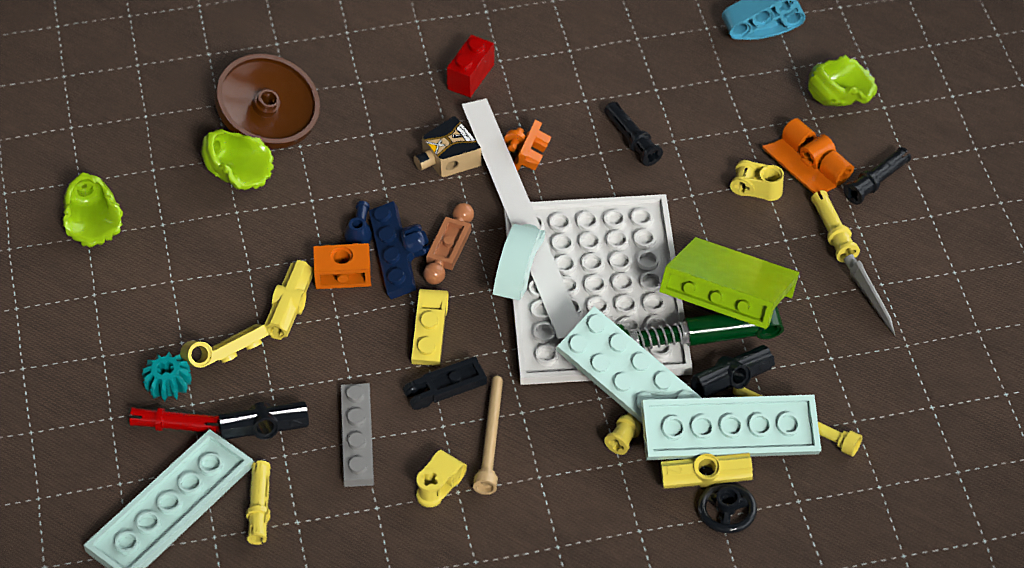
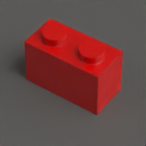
M470 35L447 67V89L471 98L494 66V43Z

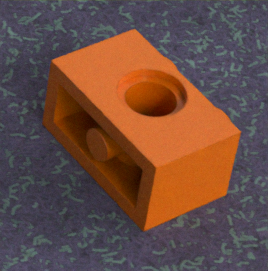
M369 243L313 246L316 289L371 287Z

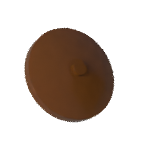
M251 54L236 59L224 69L215 89L216 109L225 126L232 133L260 138L269 149L286 148L301 142L314 128L320 112L319 95L310 77L294 63L275 55Z

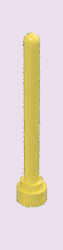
M745 387L742 389L733 388V394L737 397L762 396ZM818 422L820 436L837 443V447L841 448V452L852 457L856 454L862 442V435L853 431H844L842 433Z

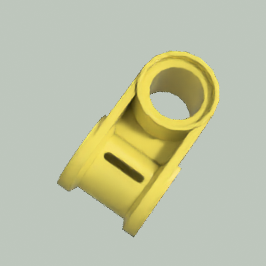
M742 160L737 163L735 168L737 174L730 184V188L734 193L740 196L756 197L767 201L778 200L782 196L784 172L780 167L755 163L749 160Z
M443 450L437 451L431 461L417 475L416 483L418 490L416 499L418 503L425 507H435L440 504L445 496L463 479L467 470V464Z

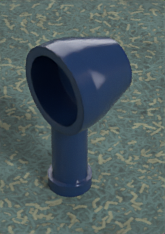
M359 201L356 204V217L349 221L344 233L347 244L370 243L372 240L371 229L366 223L367 212L370 208L369 203L366 201Z

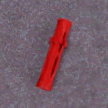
M132 407L130 415L142 416V419L130 418V426L155 427L157 431H163L164 428L205 433L211 429L216 434L219 431L218 426L207 425V423L218 424V415L167 412L165 408L148 410Z

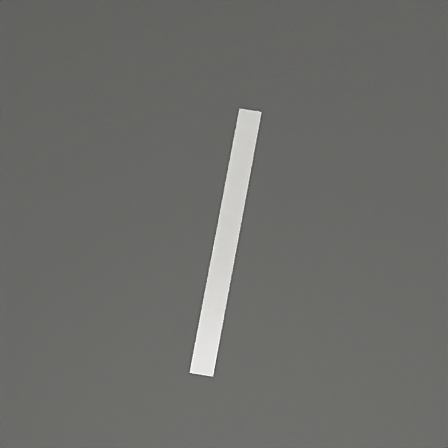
M487 98L462 104L476 141L481 147V153L511 226L513 224H532L542 230ZM544 238V242L535 254L530 272L558 339H562L580 322V319L546 238Z

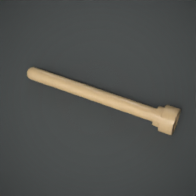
M498 375L494 376L491 381L481 469L475 474L473 489L477 493L486 495L493 494L497 490L498 477L493 471L503 379Z

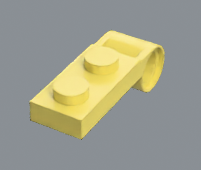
M419 290L411 357L412 364L440 366L445 316H447L448 291Z
M254 324L212 347L205 342L188 341L182 346L180 355L183 361H187L189 366L202 368L220 360L222 363H225L237 357V351L245 347L249 350L262 344L261 339L268 336L264 325ZM198 346L201 349L202 355L195 362L191 354L192 350Z

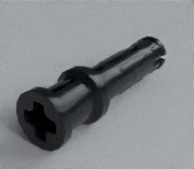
M613 101L605 107L604 113L629 140L630 149L641 156V161L644 165L651 166L657 163L663 155L662 148L651 141V136L648 132L638 128L618 102L615 103Z
M899 147L871 171L861 172L857 180L848 182L844 186L843 191L846 198L852 204H861L866 195L875 193L879 189L882 181L911 160V154H907L904 158L901 157L908 150L904 147Z

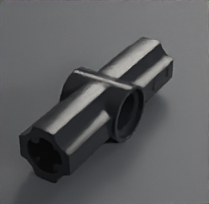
M761 345L734 358L727 355L722 356L718 359L715 366L693 375V378L690 379L691 388L702 398H708L730 387L742 389L747 386L751 378L772 369V366L775 365L774 356L765 345Z
M305 401L271 406L266 402H258L252 405L249 410L218 414L220 437L225 440L254 435L261 440H267L274 437L279 431L305 428L309 425Z

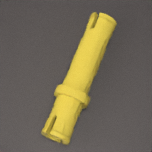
M262 460L256 461V463L254 462L251 465L250 505L246 511V518L249 520L247 541L254 545H261L262 542L265 543L267 541V521L270 519L268 500L271 466L268 462Z

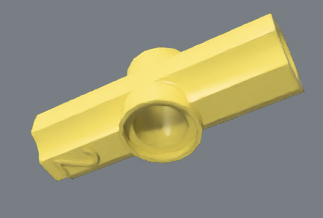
M297 260L291 263L282 285H277L274 290L272 308L264 324L267 333L274 339L281 340L284 337H288L296 315H301L304 310L307 297L306 292L314 275V268L305 261Z
M750 453L724 456L702 454L693 459L661 462L663 489L687 486L708 488L718 483L752 480L753 473ZM709 466L714 470V473L705 476L699 472V469Z

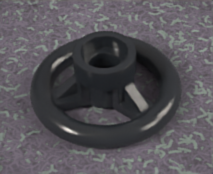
M731 482L709 486L702 492L697 504L698 514L703 523L720 533L730 534L745 530L753 523L757 514V504L753 495L743 486ZM707 501L718 507V511L722 515L721 523L716 522L709 516L706 509ZM748 506L746 517L742 521L730 525L731 516L736 510Z

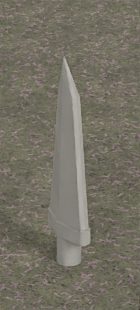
M853 254L846 256L844 262L850 270L851 278L858 285L885 325L895 335L891 317L868 277L861 261H857Z

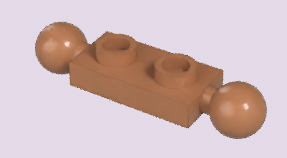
M460 203L454 207L453 218L445 217L426 256V263L428 265L423 271L424 279L429 284L437 285L441 283L445 278V269L453 270L471 233L470 222L474 218V210L467 203Z

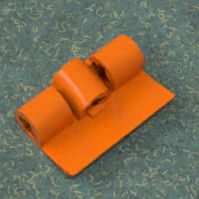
M798 118L791 120L785 126L782 132V139L762 146L765 152L813 194L818 192V195H820L821 190L828 192L847 181L854 171V166L836 151L834 143L827 135L821 134L817 137L816 133Z

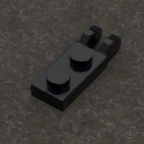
M475 356L424 374L423 377L407 383L403 387V391L407 397L414 396L410 400L412 409L421 410V408L429 407L432 402L436 403L486 385L487 376Z

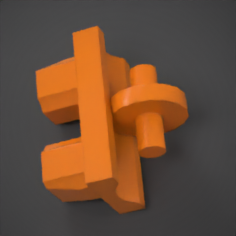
M537 120L533 122L526 136L523 134L524 130L522 128L509 130L505 135L504 140L508 145V150L511 152L519 150L514 160L517 171L521 165L535 171L543 155L532 150L531 147L544 152L551 139V136L539 130L542 123Z

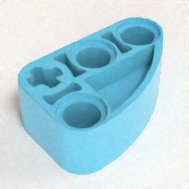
M740 0L726 8L722 13V19L730 36L741 40H755L783 34L800 26L806 18L798 0Z

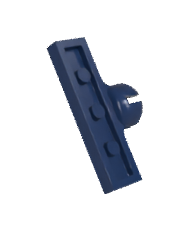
M394 201L369 210L388 296L392 300L416 291L411 261L429 252L430 245H427L428 238L426 233L422 230L420 224H412L402 228L398 207Z

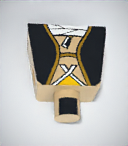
M453 116L422 137V153L414 156V162L420 171L432 166L439 176L446 177L481 166V147L457 117Z

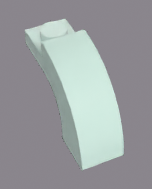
M513 224L500 257L493 295L520 301L527 290L528 278L535 254L544 242L545 230H540L532 224Z

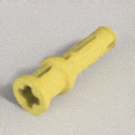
M821 190L820 194L823 198L821 199L818 192L814 193L811 200L828 231L827 240L830 245L834 246L837 260L844 262V258L850 254H853L856 258L860 253V249L852 241L850 229L842 224L828 197L829 195L826 191Z
M629 412L627 415L619 417L614 431L607 434L604 439L606 446L616 454H626L632 439L638 437L641 433L642 423Z

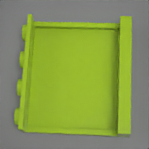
M695 237L666 265L659 292L767 329L775 307L784 297L792 299L800 272Z

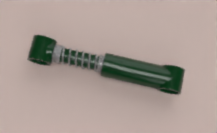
M777 306L773 311L770 325L767 329L721 313L684 318L683 322H679V324L674 323L672 326L666 324L665 327L659 325L657 329L651 326L650 330L644 327L642 331L639 329L627 330L623 325L616 324L644 349L645 347L652 349L653 346L660 348V345L663 344L667 347L670 343H673L675 346L676 342L695 346L753 336L766 340L775 338L784 331Z

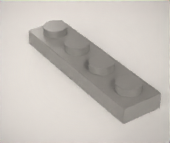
M370 383L341 385L344 487L374 485Z

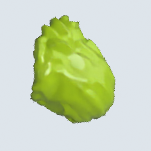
M847 55L840 56L837 60H828L823 64H816L812 68L808 79V90L812 97L824 106L852 105L856 101L866 104L875 96L877 85L874 83L875 78L869 75V70H865L857 60L850 59Z
M223 129L209 132L203 138L201 156L206 168L215 177L220 178L226 183H231L238 190H247L252 187L258 189L263 187L266 179L271 177L272 173L270 171L274 169L272 164L274 158L271 155V150L268 146H265L260 138L245 136L240 133H231Z
M80 173L69 183L64 194L63 226L67 236L72 237L77 242H81L82 246L90 248L97 244L103 245L105 241L112 240L113 236L120 233V227L123 225L121 222L123 211L116 202L112 191L101 178L89 173Z

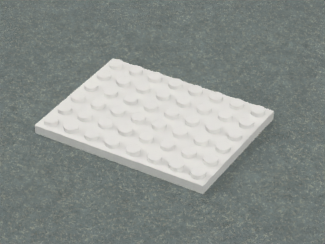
M666 194L530 202L541 229L545 230L546 241L580 321L595 306L613 323L621 324L627 330L639 329L642 331L644 327L650 330L651 326L657 329L659 325L665 327L666 324L672 326L674 323L679 324V322H683L685 315L682 300L659 292L665 267L676 257ZM504 209L507 238L512 226ZM530 272L526 292L520 301L512 299L520 385L591 381L556 351L557 346L564 338H557ZM676 342L675 346L673 343H670L667 347L665 344L660 345V348L658 346H653L652 349L645 347L646 351L676 376L692 375L691 354L687 344Z

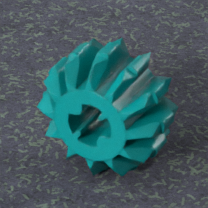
M168 352L164 357L157 354L156 360H147V367L143 368L142 372L143 384L146 391L150 392L154 399L161 396L166 401L169 396H173L177 400L178 393L187 392V386L192 381L189 364L187 361H183L180 354L172 357L171 353Z

